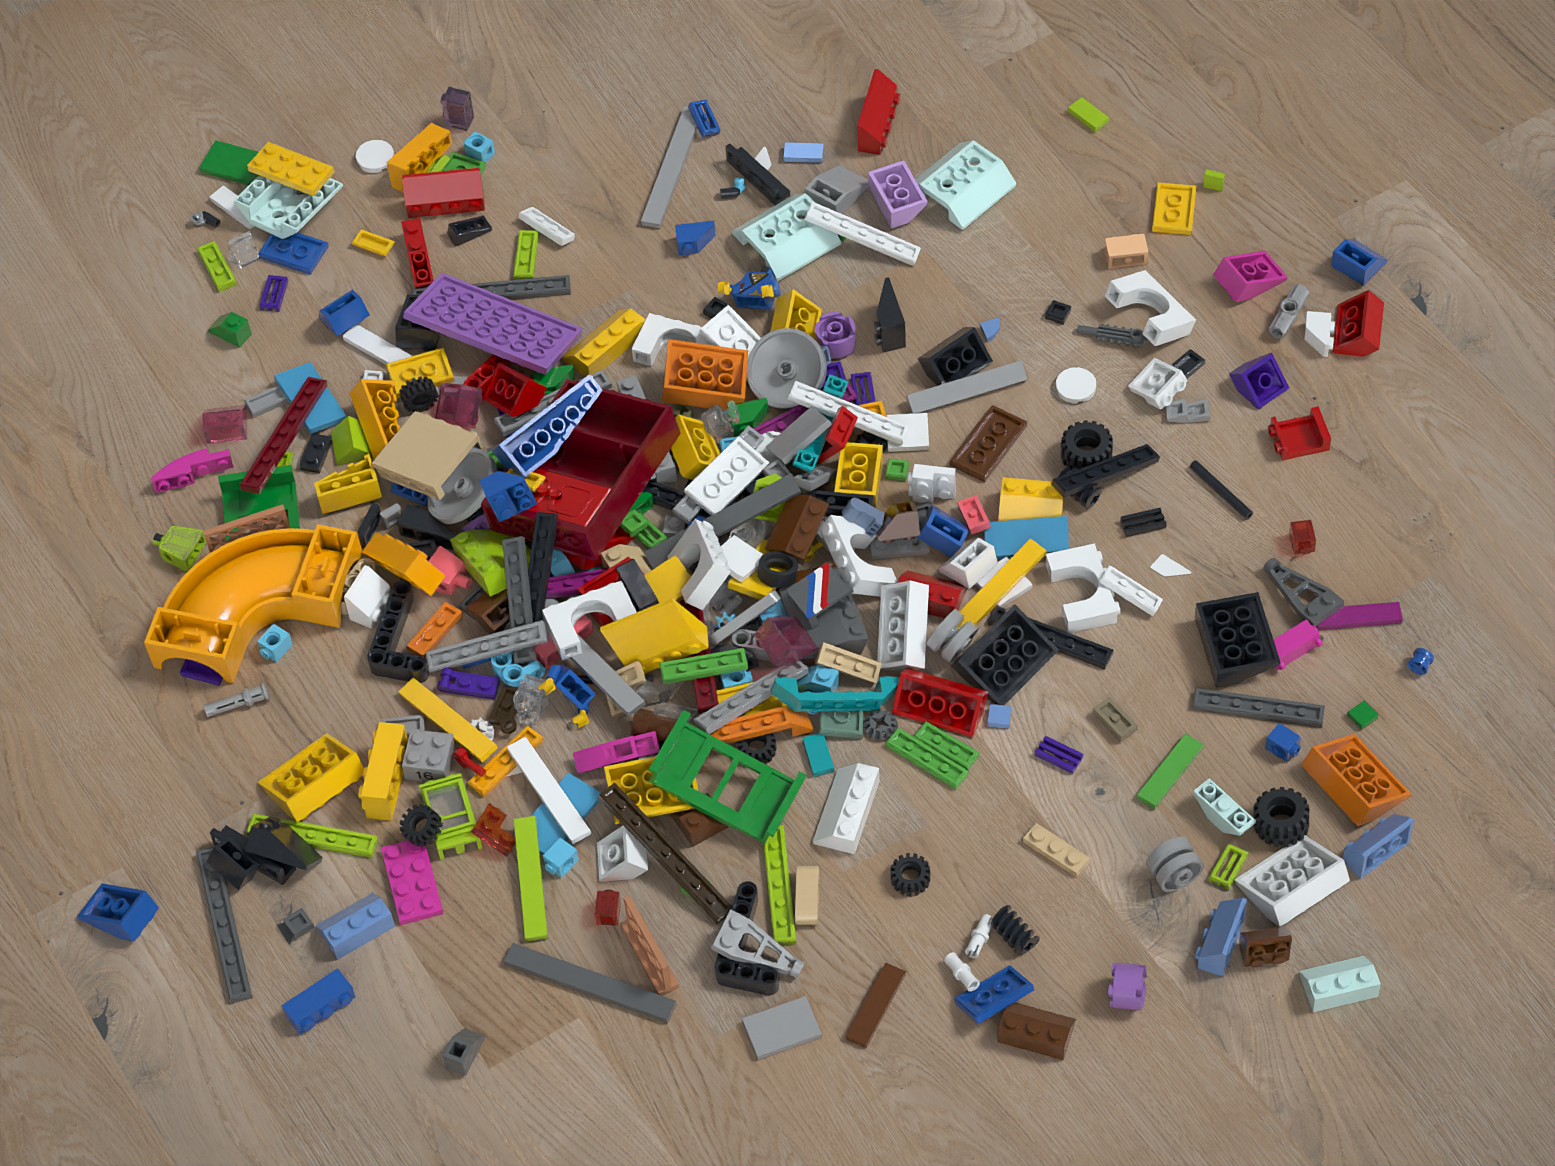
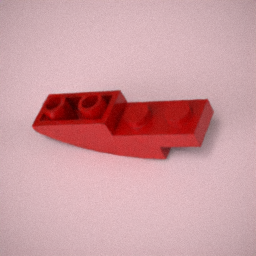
M421 219L401 221L415 288L430 286L434 279Z

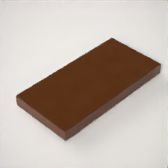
M992 405L952 457L950 466L985 483L1025 430L1027 421Z

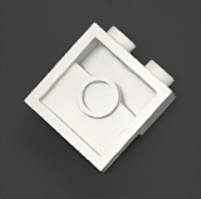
M1154 358L1128 387L1130 391L1144 397L1148 404L1161 410L1164 406L1172 403L1173 396L1178 391L1185 389L1187 379L1181 370Z
M914 464L913 472H909L908 484H910L908 496L913 497V502L922 504L928 502L933 504L934 497L955 499L956 468Z

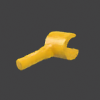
M821 542L811 547L805 562H809L815 557L813 552L823 546Z

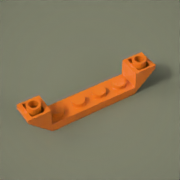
M782 706L735 718L709 735L729 744L789 728L792 737L813 732V727L807 712H795L788 706Z

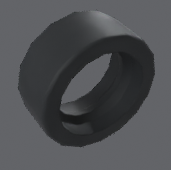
M767 552L759 559L758 578L765 585L771 587H789L797 580L798 562L795 557L785 552ZM777 567L785 569L786 571L778 572L771 570L769 568Z

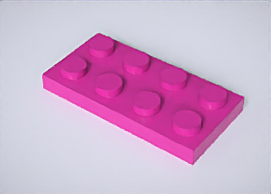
M407 840L381 847L400 925L444 914L426 846L422 847L420 845L418 847Z

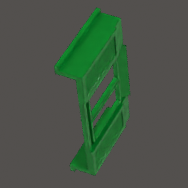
M292 465L276 467L260 494L241 490L240 484L248 471L218 476L222 492L224 523L283 504L285 512H288L290 529H300L297 489Z
M683 710L648 770L652 773L649 783L674 795L678 800L734 830L737 829L765 844L769 836L774 837L807 775L799 771L795 780L692 726L688 723L691 713ZM711 749L732 759L712 798L690 787ZM738 763L760 774L739 812L718 802Z

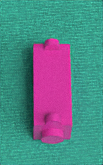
M1305 620L1275 638L1274 643L1281 663L1274 668L1277 671L1283 670L1286 665L1315 647L1322 646L1323 642L1319 638L1318 629Z

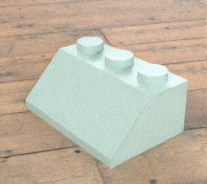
M1365 956L1299 971V976L1313 1012L1379 996L1381 983L1374 965Z

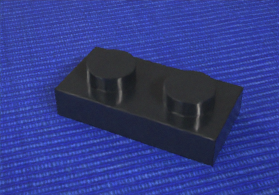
M312 433L299 465L300 470L315 473L321 472L333 442L331 436Z

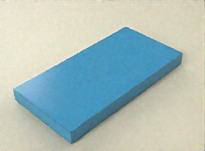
M311 362L274 375L275 382L290 404L308 377L322 378ZM326 387L304 422V426L310 434L339 424L347 417L328 387Z
M1068 516L990 522L991 528L985 530V542L994 546L997 560H1002L1005 557L1011 559L1029 539H1032L1046 549L1047 554L1069 549Z
M567 773L559 783V786L583 820L600 802L598 799L600 791L570 773ZM542 803L531 816H536L540 854L544 855L559 838L565 841L568 838L545 804Z

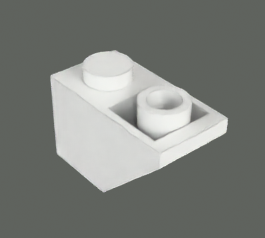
M1307 311L1304 340L1323 357H1328L1329 349L1333 350L1334 337H1330V333L1334 334L1335 321H1331V313Z

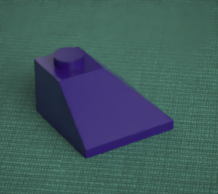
M1272 353L1248 361L1229 373L1237 391L1257 409H1260L1289 389Z

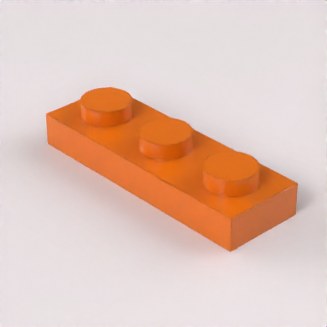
M445 602L406 645L407 650L425 659L426 652L433 650L463 616L462 611Z

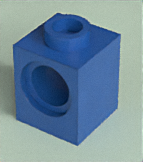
M1278 723L1267 736L1265 749L1288 762L1292 756L1295 757L1301 749V736Z

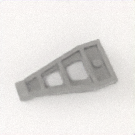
M731 909L710 948L731 960L772 967L779 973L789 974L795 978L798 977L805 962L793 957L750 919ZM743 934H750L758 941L759 948L756 952L750 953L739 948L738 944ZM764 947H769L778 954L777 962L773 963L761 957Z

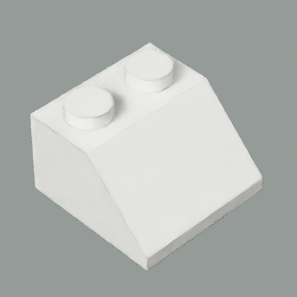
M366 565L345 594L344 599L350 620L372 629L375 623L379 622L382 617V612L386 606L391 589L388 583Z
M624 825L597 842L599 881L609 882L635 879L648 870L647 850Z

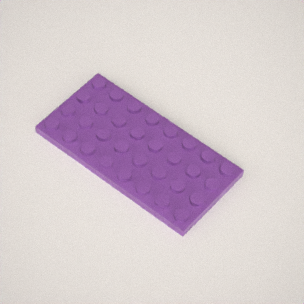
M441 273L404 311L403 317L413 323L544 375L552 369L582 335L583 330L581 327L444 273Z

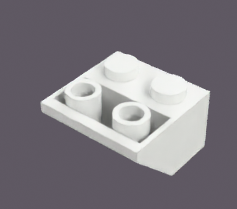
M977 538L967 543L939 568V572L970 589L998 564L994 546Z

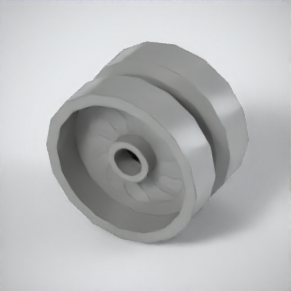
M954 609L942 621L926 643L934 652L940 650L946 644L941 652V658L948 664L952 663L968 647L979 630V627L971 621L966 622L959 629L964 621V615L957 609Z
M1176 837L1162 843L1146 859L1148 869L1156 876V881L1164 892L1177 891L1186 887L1204 869L1203 862L1194 853V848L1186 837Z

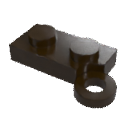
M504 684L488 718L489 723L500 726L501 731L505 734L513 733L517 729L514 717L525 695L524 690ZM508 723L512 724L510 728H506L505 725Z

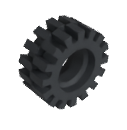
M420 376L417 380L412 378L411 382L407 381L406 385H402V389L399 390L404 408L409 412L413 411V413L417 412V410H419V413L423 412V409L428 410V406L433 407L435 405L434 402H437V398H439L432 379H428V377L422 378Z
M773 733L737 741V749L766 764V760L771 762L772 756L775 757L776 738ZM753 741L765 743L764 748L760 750H752L748 746Z
M419 804V807L413 805V810L410 808L406 810L408 812L407 815L403 813L402 817L404 820H400L399 824L402 827L399 828L402 836L418 847L420 845L425 847L426 842L429 845L433 843L431 839L437 840L436 834H441L442 830L439 827H443V823L440 822L442 819L439 814L431 807ZM427 819L425 827L421 831L415 832L416 825L421 820Z
M906 853V858L900 855L899 861L895 859L893 865L891 864V884L896 891L900 889L901 895L907 892V896L911 897V893L914 892L915 896L919 895V890L923 893L925 887L928 888L930 882L929 863L927 860L924 861L922 856L918 859L915 853L913 857H910V853ZM912 869L916 870L919 876L914 880H907L902 877V873Z

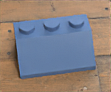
M1397 814L1381 819L1374 829L1365 831L1359 840L1355 843L1350 842L1344 848L1343 860L1345 865L1362 879L1410 843L1414 820L1411 817Z
M371 893L315 925V927L338 960L394 928L395 924L391 912L382 899L376 894Z
M1246 898L1220 901L1217 910H1212L1209 919L1212 924L1210 928H1205L1202 938L1205 941L1203 947H1198L1195 959H1198V969L1224 977L1244 923Z

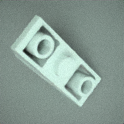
M1210 778L1193 791L1206 817L1223 833L1240 836L1256 823L1252 816Z

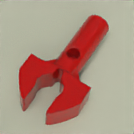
M458 747L453 752L455 755L454 759L464 769L468 767L480 777L486 774V770L473 761L464 748Z

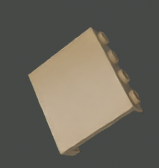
M415 411L375 458L372 465L379 477L441 500L445 495L441 487L442 484L473 447L482 450L483 446L479 435L474 431L464 430L458 425H451L442 419L438 420L426 413L422 414Z

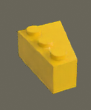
M369 454L364 456V460L356 464L353 462L348 464V468L340 473L335 471L314 483L322 514L382 498Z

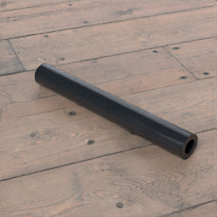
M1197 460L1190 464V469L1246 520L1251 518L1253 511Z

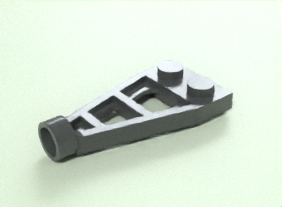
M1271 558L1265 563L1263 570L1270 576L1296 614L1304 621L1307 620L1311 625L1316 627L1344 607V600L1332 590L1283 566L1277 559ZM1290 578L1300 583L1293 590H1289L1284 584ZM1305 590L1318 595L1317 598L1307 605L1303 604L1298 598V595Z

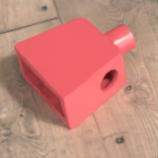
M439 546L428 561L445 575V578L435 591L451 595L458 586L466 590L469 589L472 584V578L466 576L465 563L442 546Z

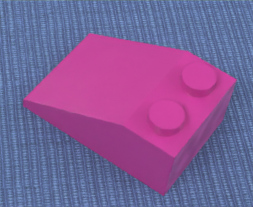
M1266 251L1223 257L1213 274L1235 302L1250 300L1288 279Z

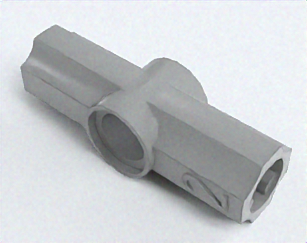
M1300 284L1294 285L1287 298L1281 302L1280 310L1268 330L1274 338H1285L1292 324L1297 321L1298 313L1309 296V291L1305 286Z

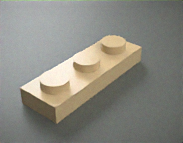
M824 642L820 645L815 664L839 670L840 673L871 684H876L882 665L880 662Z
M1038 823L1023 838V843L1075 877L1090 862V857Z

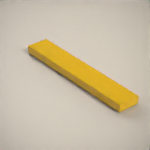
M1029 539L959 611L964 615V621L959 629L966 622L970 621L977 626L1047 554L1046 549L1032 539Z
M412 678L398 691L402 698L445 733L453 734L454 740L482 763L498 749L493 741L415 678Z

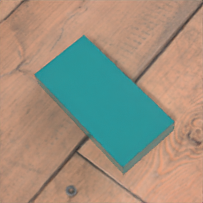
M815 734L802 737L813 777L835 772L825 736Z

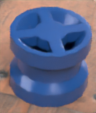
M1417 648L1413 652V658L1409 659L1407 665L1414 673L1425 675L1429 670L1428 666L1434 661V656L1424 648Z

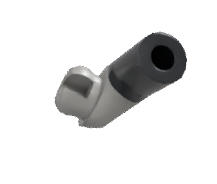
M206 211L193 213L190 216V220L194 225L209 224L214 228L220 225V219Z

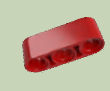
M493 354L464 381L468 401H481L498 363L511 368L510 361Z

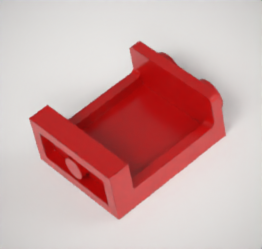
M844 406L837 409L824 440L826 441L816 463L817 465L843 450L848 442L858 417Z
M1319 406L1312 407L1310 415L1280 422H1277L1275 416L1271 417L1268 433L1270 437L1274 438L1275 451L1280 454L1282 461L1330 450L1331 436Z

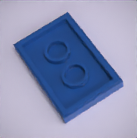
M298 232L284 239L271 234L258 255L261 259L311 275L329 245L326 241Z
M1008 965L980 982L976 990H967L955 997L954 1001L962 1011L979 1024L1033 992L1034 987L1024 976Z

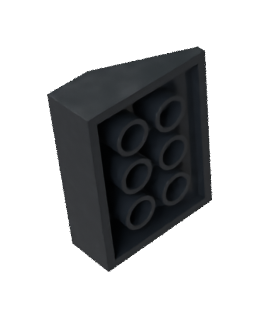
M1258 592L1196 603L1195 621L1216 687L1240 683L1280 665V658Z
M1014 604L1007 608L951 666L972 687L988 691L987 698L994 704L1005 705L1059 650Z

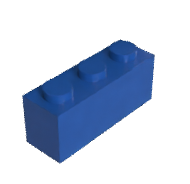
M337 968L281 1006L285 1017L300 1035L304 1031L311 1030L322 1019L329 1018L340 1007L350 1004L356 997L353 987Z

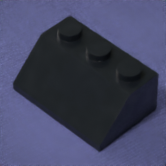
M963 327L918 358L926 375L937 386L974 375L993 362L975 327Z

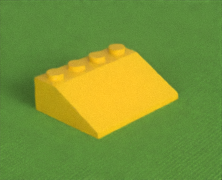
M673 598L600 627L602 634L623 665L627 666L638 661L642 665L644 674L660 668V663L682 659L709 648L707 626Z
M326 733L258 781V784L287 816L299 822L307 818L315 809L322 807L333 796L340 794L351 783L358 781L363 775L364 766L356 752Z
M656 757L604 767L607 787L616 783L648 818L694 809L678 800L674 795L649 783L652 773L648 770ZM695 777L690 787L698 791V786ZM614 816L615 824L621 823V822Z

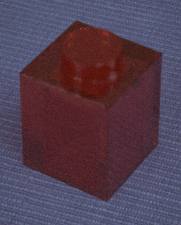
M1312 521L1290 522L1289 537L1294 555L1315 552L1316 537Z
M610 889L597 891L595 906L597 925L619 926L621 908L619 891Z

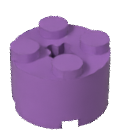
M840 312L824 314L815 325V340L820 346L828 345L831 359L851 355L856 344L854 321L851 317H845Z
M1113 963L1111 975L1114 976L1113 983H1109L1108 996L1111 997L1110 1007L1142 1011L1147 986L1145 985V979L1142 978H1147L1146 965Z

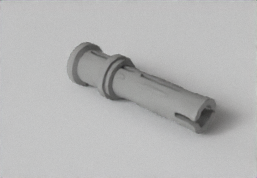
M263 682L260 686L251 689L244 688L242 693L204 704V709L207 717L243 705L250 707L255 702L264 699L268 701L270 698Z

